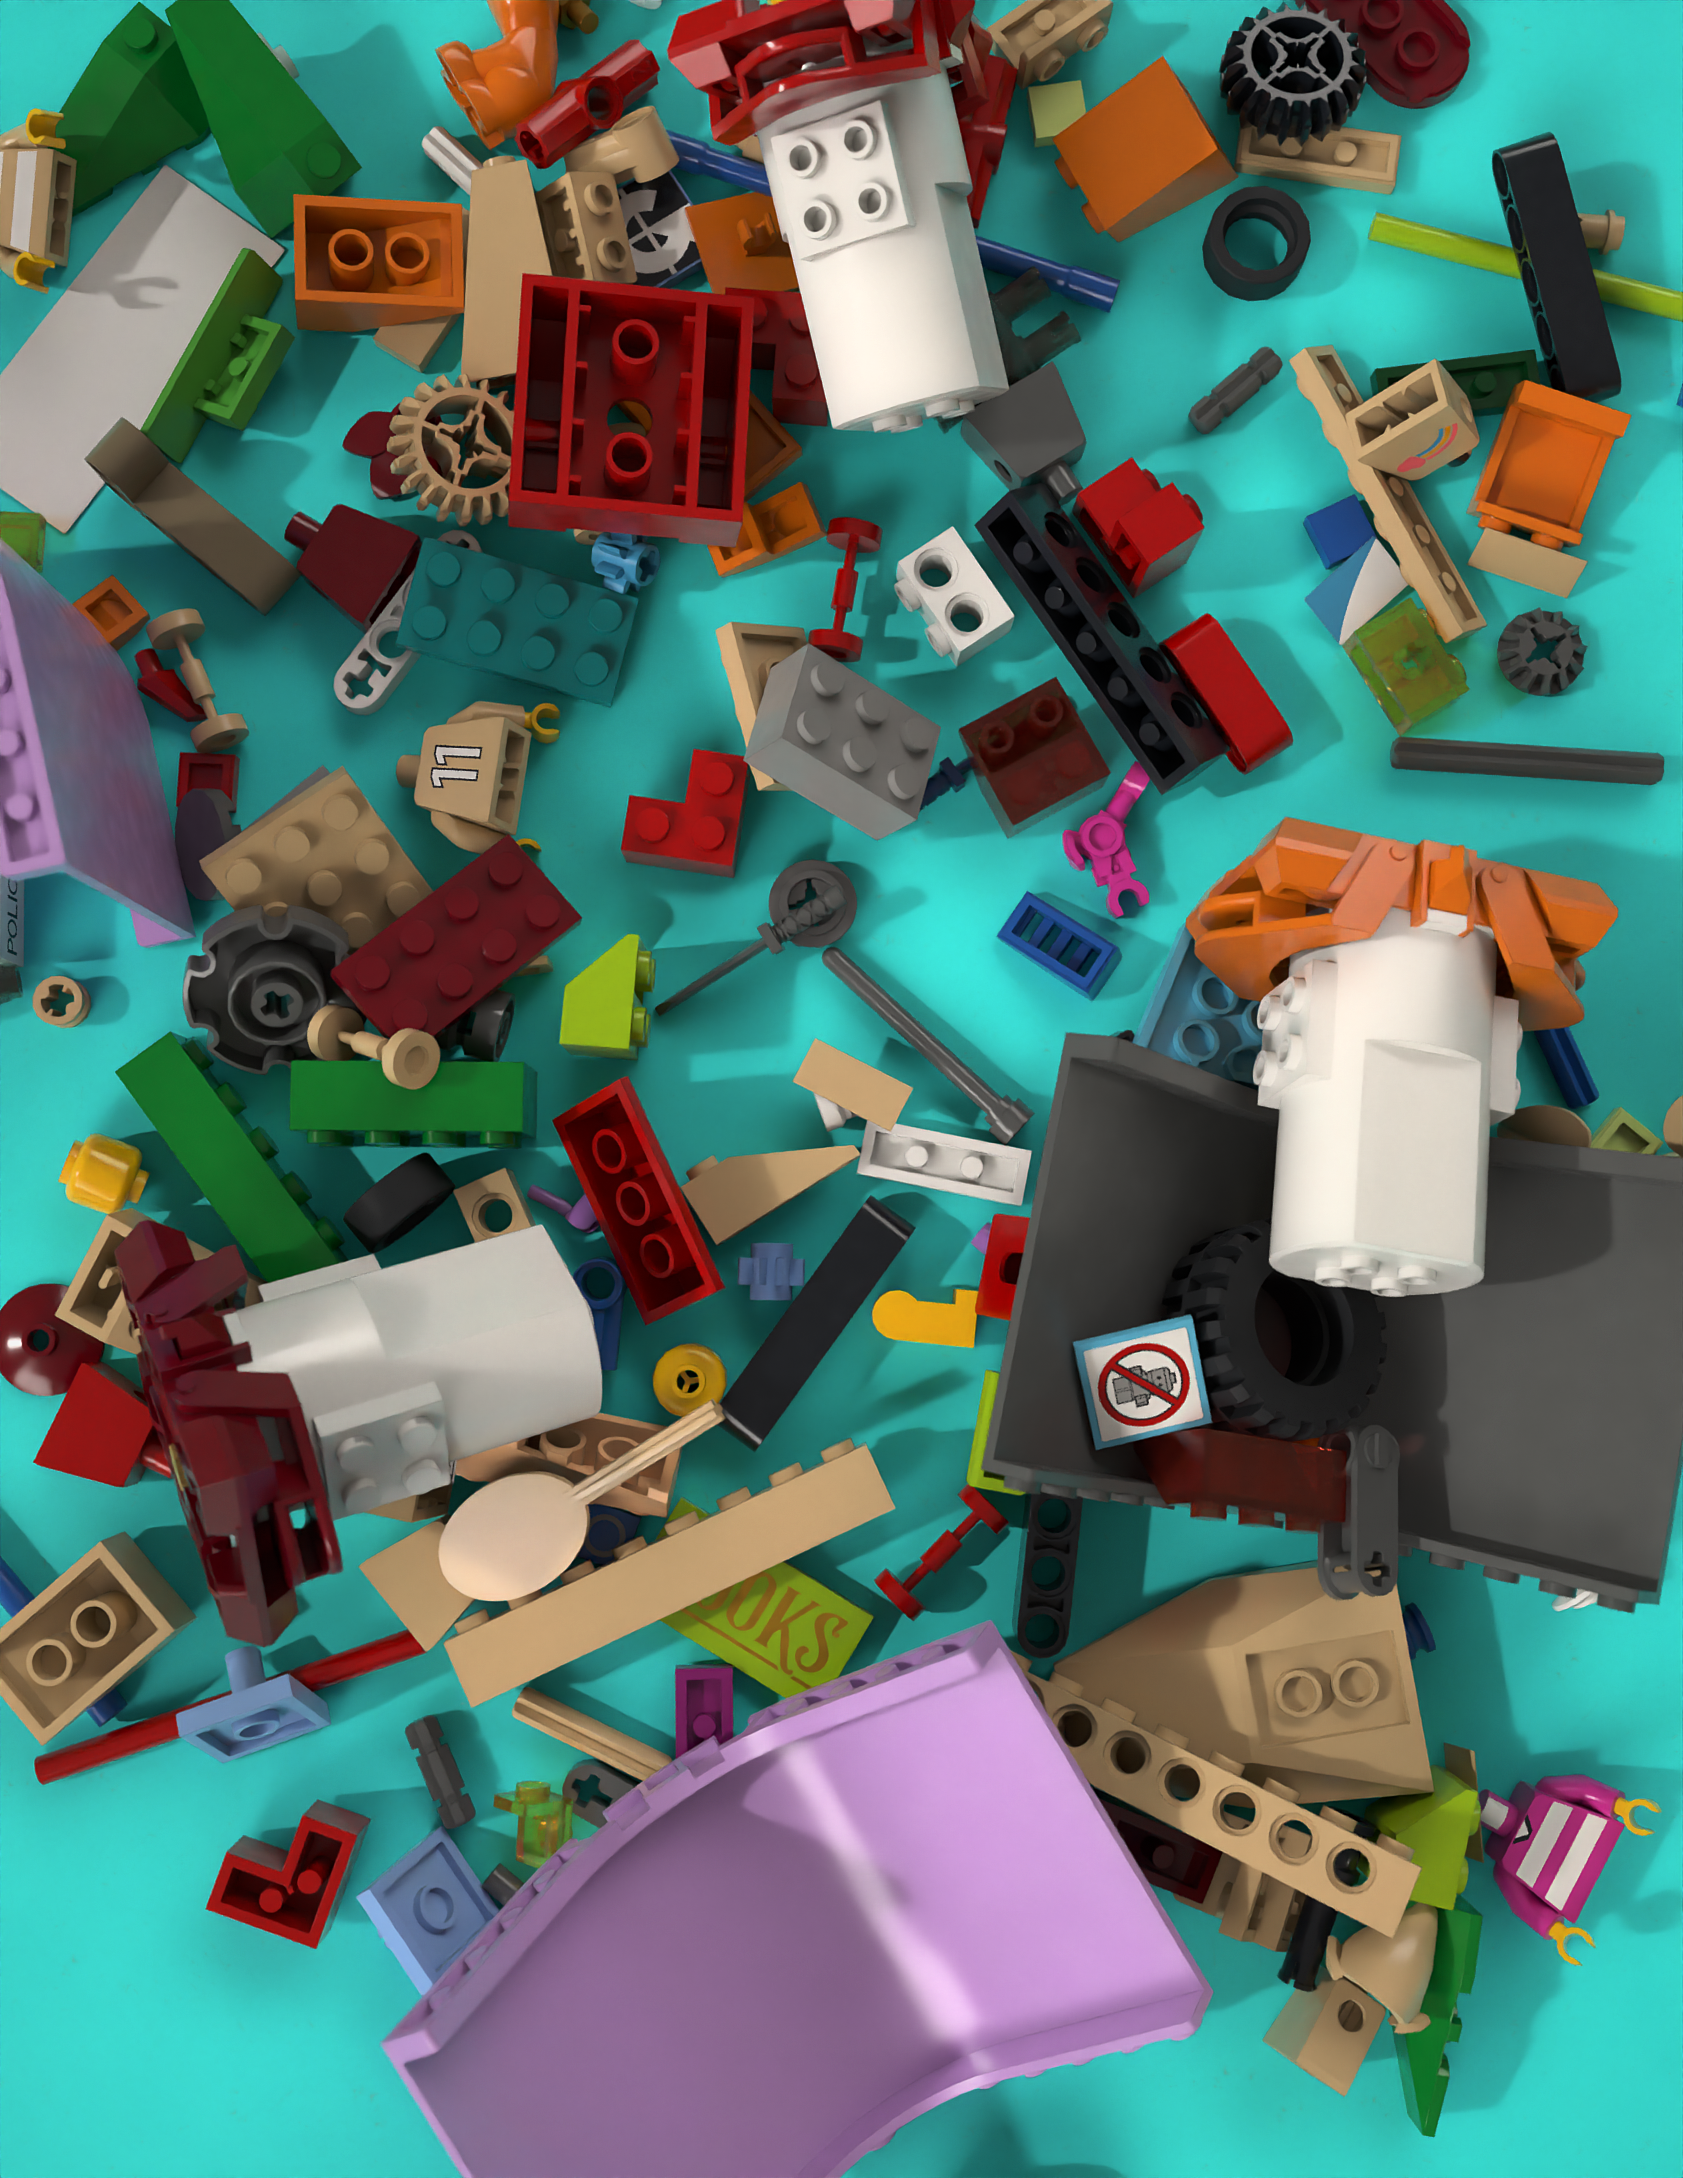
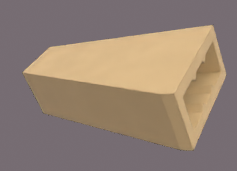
M506 155L490 158L483 163V168L472 170L461 374H467L471 388L474 389L477 388L481 380L488 379L490 389L516 384L522 273L553 276L527 160L516 161L514 156Z

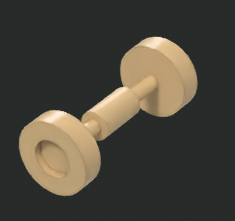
M190 608L179 609L165 613L151 621L146 627V632L153 648L158 650L178 648L184 662L180 665V669L194 703L202 705L208 719L197 725L190 732V737L198 753L218 752L243 741L249 735V730L243 716L238 713L218 716L212 702L216 695L201 660L194 659L188 643L193 642L205 632V626L199 612Z
M332 1004L321 1008L313 1016L308 1027V1045L312 1053L318 1058L326 1061H348L357 1053L382 1061L384 1074L390 1082L407 1089H418L425 1086L434 1077L439 1066V1046L430 1034L412 1028L402 1029L396 1032L390 1039L364 1031V1024L360 1015L353 1009L341 1005Z

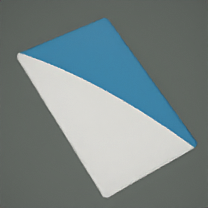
M1373 536L1306 596L1304 600L1338 644L1342 645L1407 587L1408 584L1402 577L1400 567L1379 540Z

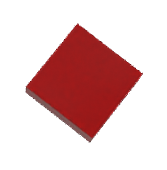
M180 752L176 807L179 808L184 795L192 789L213 788L222 790L233 802L235 808H237L240 759L232 754Z

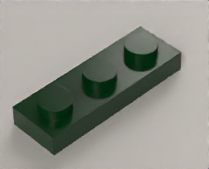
M1535 349L1439 361L1466 394L1474 417L1504 414L1513 387L1524 380L1541 385ZM1427 363L1375 369L1370 376L1373 397Z

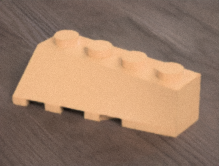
M598 1413L595 1417L459 1459L456 1462L455 1475L475 1482H492L501 1477L519 1472L542 1471L562 1476L575 1485L667 1428V1426ZM683 1446L589 1504H600L624 1509L640 1516L653 1515L667 1518L676 1485Z

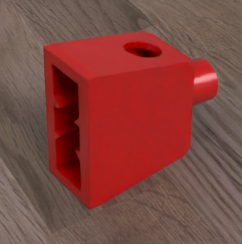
M92 1361L81 1363L33 1463L45 1468L122 1488L138 1484L146 1468L173 1479L156 1428L151 1421L144 1390L104 1362Z

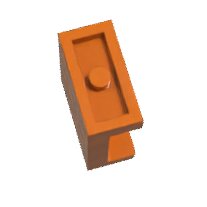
M1528 380L1516 384L1513 387L1466 514L1480 518L1477 525L1480 529L1485 530L1488 527L1508 535L1511 529L1532 535L1529 542L1561 552L1563 546L1568 548L1580 546L1584 535L1579 533L1610 450L1614 440L1624 436L1631 415Z

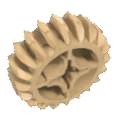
M466 373L458 376L454 387L443 374L436 378L433 388L423 382L416 387L414 391L415 398L404 397L399 405L402 415H395L389 426L396 436L390 437L387 443V451L399 456L393 460L390 466L391 473L408 475L400 487L402 494H410L417 490L421 495L416 504L418 511L425 510L432 503L438 507L436 512L438 522H444L450 512H455L459 527L467 526L471 521L472 514L482 526L491 521L493 512L499 517H504L509 513L508 500L514 409L509 411L505 406L509 398L508 391H502L496 398L488 394L490 389L488 379L481 380L476 389L471 388ZM443 414L465 415L463 421L458 425L440 422L436 426L427 422L431 418ZM484 426L494 436L498 445L494 444L487 438L484 432ZM467 433L464 446L466 447L465 456L468 458L458 468L461 459L459 443ZM425 455L438 462L442 469V477L432 468ZM473 475L485 479L487 475L500 479L498 482L484 488L471 489L461 487L463 480L467 476Z

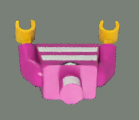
M1581 1774L1545 1776L1536 1785L1520 1781L1508 1801L1488 1789L1482 1790L1478 1794L1481 1806V1826L1492 1831L1485 1844L1484 1852L1496 1861L1493 1868V1878L1510 1909L1545 1940H1556L1559 1954L1564 1960L1574 1966H1583L1578 1960L1568 1954L1567 1943L1574 1936H1582L1586 1942L1596 1949L1595 1941L1589 1933L1581 1928H1567L1564 1925V1918L1575 1924L1625 1825L1636 1835L1644 1836L1655 1833L1649 1828H1643L1638 1825L1634 1817L1636 1808L1642 1805L1657 1813H1661V1808L1651 1799L1642 1798L1628 1801L1625 1799L1624 1792ZM1619 1816L1623 1817L1625 1825L1617 1820Z

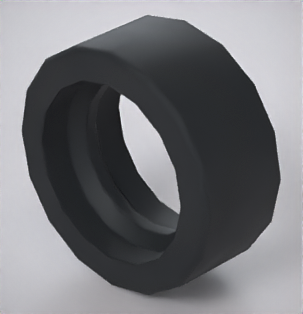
M1267 186L1245 187L1227 196L1214 211L1202 246L1204 267L1213 283L1229 296L1245 301L1267 300L1284 292L1297 277L1311 242L1309 221L1300 204L1285 192ZM1257 218L1270 222L1281 231L1287 242L1285 259L1279 266L1269 270H1254L1242 266L1230 256L1225 246V236L1229 227L1241 219Z
M423 1152L399 1165L368 1189L348 1209L343 1221L369 1253H377L402 1238L430 1216L452 1194L455 1184L432 1156Z

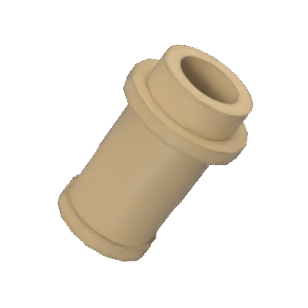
M1610 209L1604 215L1577 213L1587 248L1598 249L1599 255H1607L1609 250H1619L1625 229L1624 216H1615V211Z

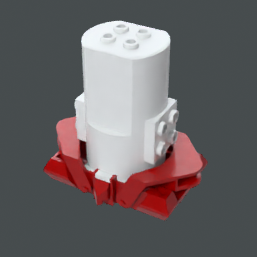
M721 0L678 16L667 48L668 58L696 89L708 93L710 123L714 141L731 146L751 135L758 136L782 240L789 243L833 429L874 431V433L890 430L891 434L900 433L923 426L922 420L942 415L943 419L973 412L975 411L974 405L1000 396L1009 390L966 197L972 192L973 186L958 124L959 120L990 101L982 74L993 45L991 33L973 14L975 0H783L772 5L767 3L760 5L759 0ZM960 82V83H958L957 85H955V86H953V87L950 88V85H951V84Z

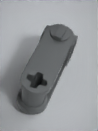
M1348 1423L1347 1427L1336 1433L1322 1435L1318 1441L1316 1453L1318 1463V1578L1325 1593L1338 1601L1353 1599L1359 1592H1363L1371 1597L1385 1596L1394 1589L1398 1578L1399 1445L1395 1437L1379 1425L1360 1426ZM1343 1566L1346 1570L1350 1571L1335 1572L1334 1569ZM1381 1571V1575L1372 1577L1371 1574L1365 1572Z

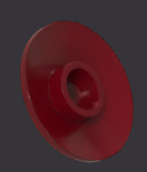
M39 1284L28 1287L10 1298L0 1310V1372L10 1384L23 1392L37 1396H55L67 1393L81 1363L101 1361L105 1349L104 1342L55 1316L69 1286ZM41 1329L47 1332L50 1339L48 1347L43 1351L38 1350L33 1343L35 1333Z

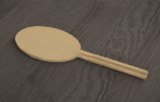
M711 1399L575 1485L557 1474L527 1471L501 1477L483 1486L457 1508L442 1533L439 1545V1562L446 1580L462 1594L484 1601L516 1599L545 1587L569 1567L582 1549L590 1525L588 1504L725 1420L726 1417L722 1413V1406L720 1403L716 1404L714 1399Z

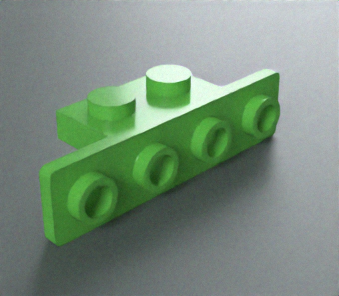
M241 249L140 429L171 461L177 463L184 461L206 419L244 431L295 339L283 325L263 319L283 280L252 249Z

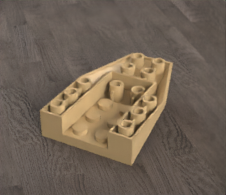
M1318 1560L1210 1578L1053 1663L1054 1672L1084 1686L1080 1698L1101 1707L1105 1697L1137 1713L1133 1724L1154 1734L1159 1723L1191 1739L1186 1750L1207 1761L1213 1750L1244 1765L1245 1768L1241 1777L1262 1788L1268 1777L1300 1793L1297 1804L1435 1792L1397 1583L1394 1589L1385 1596L1371 1597L1363 1592H1359L1353 1599L1338 1601L1329 1597L1319 1582ZM1343 1566L1334 1569L1335 1572L1350 1571L1346 1570ZM1381 1571L1365 1572L1371 1574L1372 1577L1381 1575ZM1084 1713L1074 1714L1067 1720L1064 1727L1067 1741L1072 1746L1079 1747L1084 1745L1091 1737L1092 1725ZM1129 1739L1123 1742L1117 1750V1763L1127 1774L1139 1771L1144 1765L1146 1758L1142 1744L1136 1739ZM1190 1766L1177 1768L1170 1777L1171 1792L1174 1796L1193 1799L1200 1789V1778L1197 1772ZM1235 1793L1225 1802L1228 1805L1255 1808L1252 1799L1244 1793Z

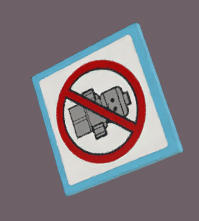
M1191 1314L1073 1342L1096 1450L1212 1423Z

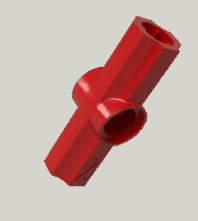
M638 39L629 40L580 77L561 82L555 89L552 98L516 124L517 136L514 139L522 155L528 158L537 169H546L597 130L611 128L621 119L623 110L658 84L657 75L660 67L653 52L647 50Z
M989 55L982 74L990 101L958 121L973 186L972 192L966 196L973 229H978L991 176L996 175L1008 128L1005 121L1008 109L1010 110L1017 81L1018 69L1012 67L1006 59Z

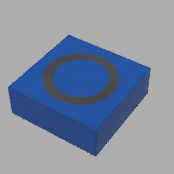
M588 1504L590 1513L589 1531L577 1557L585 1560L591 1559V1562L603 1565L615 1559L612 1553L613 1548L635 1537L642 1516L619 1508L600 1504Z

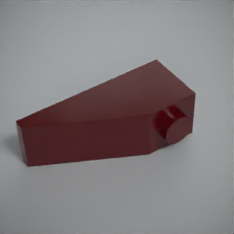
M1092 1787L1148 1883L1203 1904L1223 1852L1106 1792Z

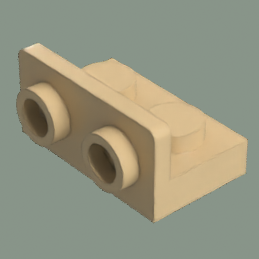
M568 172L535 193L553 276L622 284H633L637 281L616 182L612 173Z

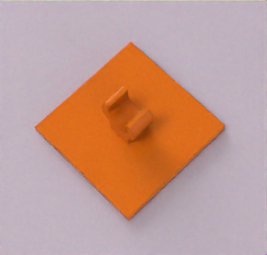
M752 192L685 207V213L712 293L725 295V287L785 292L800 291L789 243L782 240L772 197Z

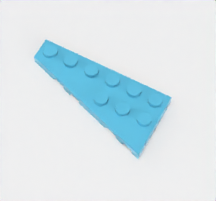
M1185 922L1176 934L1132 1043L1259 1091V1085H1256L1253 1080V1069L1255 1060L1262 1050L1263 1030L1259 1029L1257 1025V1014L1261 1002L1239 998L1195 956L1194 947L1196 941L1186 928Z

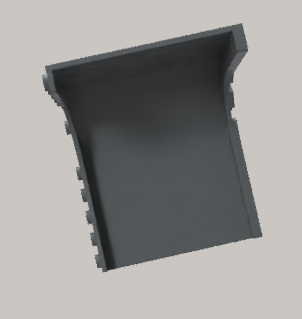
M1066 1032L981 1467L982 1470L1005 1475L1003 1487L1032 1494L1045 1492L1068 1498L1080 1496L1097 1501L1110 1502V1500L1137 1506H1143L1144 1503L1175 1510L1176 1500L1248 1511L1251 1512L1249 1522L1283 1529L1285 1519L1318 1526V1494L1287 1443L1265 1446L1245 1445L1239 1439L1231 1441L1219 1435L1213 1429L1215 1423H1210L1096 1450L1073 1342L1160 1322V1316L1167 1315L1168 1306L1162 1304L1166 1285L1177 1281L1172 1277L1173 1269L1181 1257L1189 1255L1193 1245L1204 1238L1214 1236L1215 1233L1272 1217L1279 1109L1259 1106L1257 1090L1121 1038ZM1489 1137L1484 1277L1475 1285L1449 1292L1400 1297L1379 1295L1375 1297L1378 1312H1384L1387 1328L1381 1330V1342L1387 1343L1386 1360L1384 1363L1378 1364L1377 1371L1382 1373L1375 1393L1366 1395L1370 1399L1367 1407L1358 1418L1351 1419L1349 1423L1360 1426L1379 1425L1392 1434L1399 1445L1398 1555L1412 1557L1413 1548L1430 1552L1429 1563L1457 1570H1464L1466 1561L1484 1565L1483 1576L1498 1581L1519 1584L1521 1575L1540 1579L1539 1591L1568 1598H1576L1577 1589L1597 1593L1596 1605L1628 1613H1635L1636 1603L1659 1605L1683 1465V1158ZM1260 1287L1254 1311L1257 1338L1268 1361L1281 1375L1285 1376L1290 1364L1292 1350L1289 1326L1279 1304L1266 1290Z

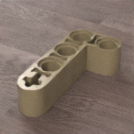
M121 417L84 458L103 482L120 498L262 615L266 616L301 576L298 570L286 558L173 466L159 448L125 418Z

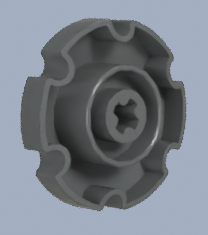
M261 905L250 906L226 915L203 933L202 951L205 955H190L186 962L183 980V1006L190 1027L208 1029L207 1049L213 1055L233 1067L254 1074L266 1075L268 1069L275 1064H284L291 1071V1060L326 1061L315 1056L308 1045L307 1032L313 1016L321 1008L336 1004L356 1011L364 1025L367 1017L331 977V970L350 956L346 953L349 950L348 933L328 917L313 910L289 905L286 913L278 917L266 914Z

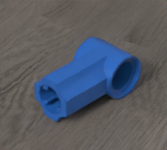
M607 1256L597 1257L581 1264L575 1271L573 1279L588 1302L592 1312L602 1370H617L624 1295L627 1292L628 1286L615 1259ZM595 1267L608 1270L614 1278L615 1287L613 1293L608 1298L594 1296L587 1287L588 1274Z

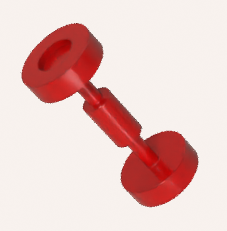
M851 517L831 519L826 540L831 545L846 550L844 566L837 570L831 608L835 610L833 628L811 630L808 638L809 644L836 661L845 663L859 661L863 647V640L843 631L846 613L852 612L857 587L859 573L854 570L857 553L878 551L883 534L882 529L878 525Z
M969 1484L957 1495L973 1512L953 1532L947 1529L920 1557L923 1563L904 1582L887 1568L874 1579V1582L884 1594L912 1621H915L926 1608L911 1591L931 1570L936 1574L964 1546L960 1540L981 1519L997 1535L1009 1524L1008 1520L975 1487Z

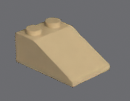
M126 1531L97 1543L0 1628V1695L43 1746L158 1653L197 1617Z

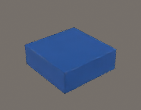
M1355 494L1308 515L1303 521V525L1326 570L1345 562L1373 536L1377 538Z

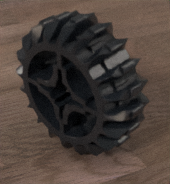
M1283 1L1276 10V13L1266 7H1262L1256 19L1245 17L1243 23L1239 26V30L1233 31L1228 39L1225 54L1222 55L1219 72L1221 73L1220 97L1227 100V115H1240V129L1251 126L1256 127L1258 141L1267 134L1276 136L1279 147L1287 138H1294L1302 147L1306 140H1308L1309 135L1322 142L1330 130L1340 131L1347 117H1351L1353 111L1357 109L1367 78L1365 76L1367 69L1364 68L1366 64V51L1358 48V33H1345V18L1333 22L1328 20L1327 8L1318 14L1308 12L1306 2H1304L1299 10H1290Z

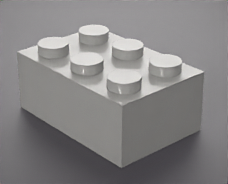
M808 643L771 668L743 761L878 841L918 819L941 727Z

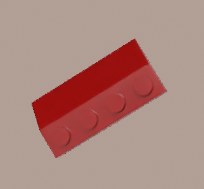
M628 1076L618 1079L552 1119L645 1325L726 1289Z

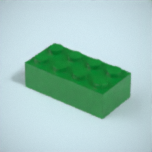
M291 1060L289 1130L306 1134L308 1144H319V1147L350 1148L354 1146V1137H365L364 1144H374L375 1147L409 1148L410 1138H422V1144L432 1145V1148H466V1138H480V1145H488V1148L520 1149L522 1148V1138L536 1139L537 1072L524 1062L440 1061L438 1069L429 1083L418 1089H407L393 1084L387 1079L382 1068V1061Z

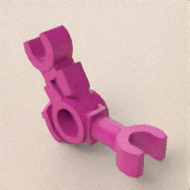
M1137 761L1128 770L1105 811L1100 810L1098 814L1087 818L1080 826L1078 832L1065 830L1062 834L1063 849L1069 864L1078 871H1084L1085 862L1081 856L1084 855L1091 862V872L1097 887L1107 884L1106 908L1115 919L1123 915L1122 908L1118 902V896L1123 891L1133 893L1140 907L1149 903V893L1146 887L1141 882L1133 880L1130 876L1137 869L1125 843L1124 829L1127 825L1123 823L1150 781V777Z

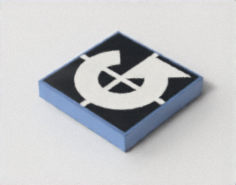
M671 170L647 182L638 183L634 178L617 188L637 281L631 285L670 289L704 268L685 213V207L693 206V203Z

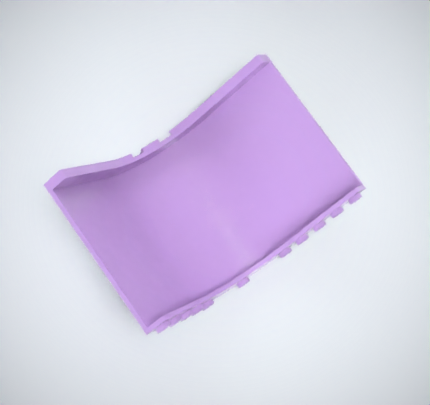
M0 538V874L12 881H20L59 871L69 874L130 908L137 943L144 948L196 937L150 726L142 699L132 676L115 648L107 642L93 623Z
M988 1620L777 1702L749 1716L747 1720L749 1725L741 1734L721 1745L716 1737L712 1736L655 1772L602 1812L608 1822L592 1836L578 1841L577 1838H572L557 1850L516 1892L380 2044L463 2178H840L866 2153L878 2150L889 2143L896 2131L902 2126L958 2095L976 2088L988 2089L1002 2080L1022 2075L1028 2078L1035 2077L1049 2068L1069 2063L1080 2066L1090 2062L1097 2056L1117 2051L1132 2053L1145 2044L1169 2038L1173 2041L1186 2039L1201 2026L1202 2018L1214 1991L993 1621Z

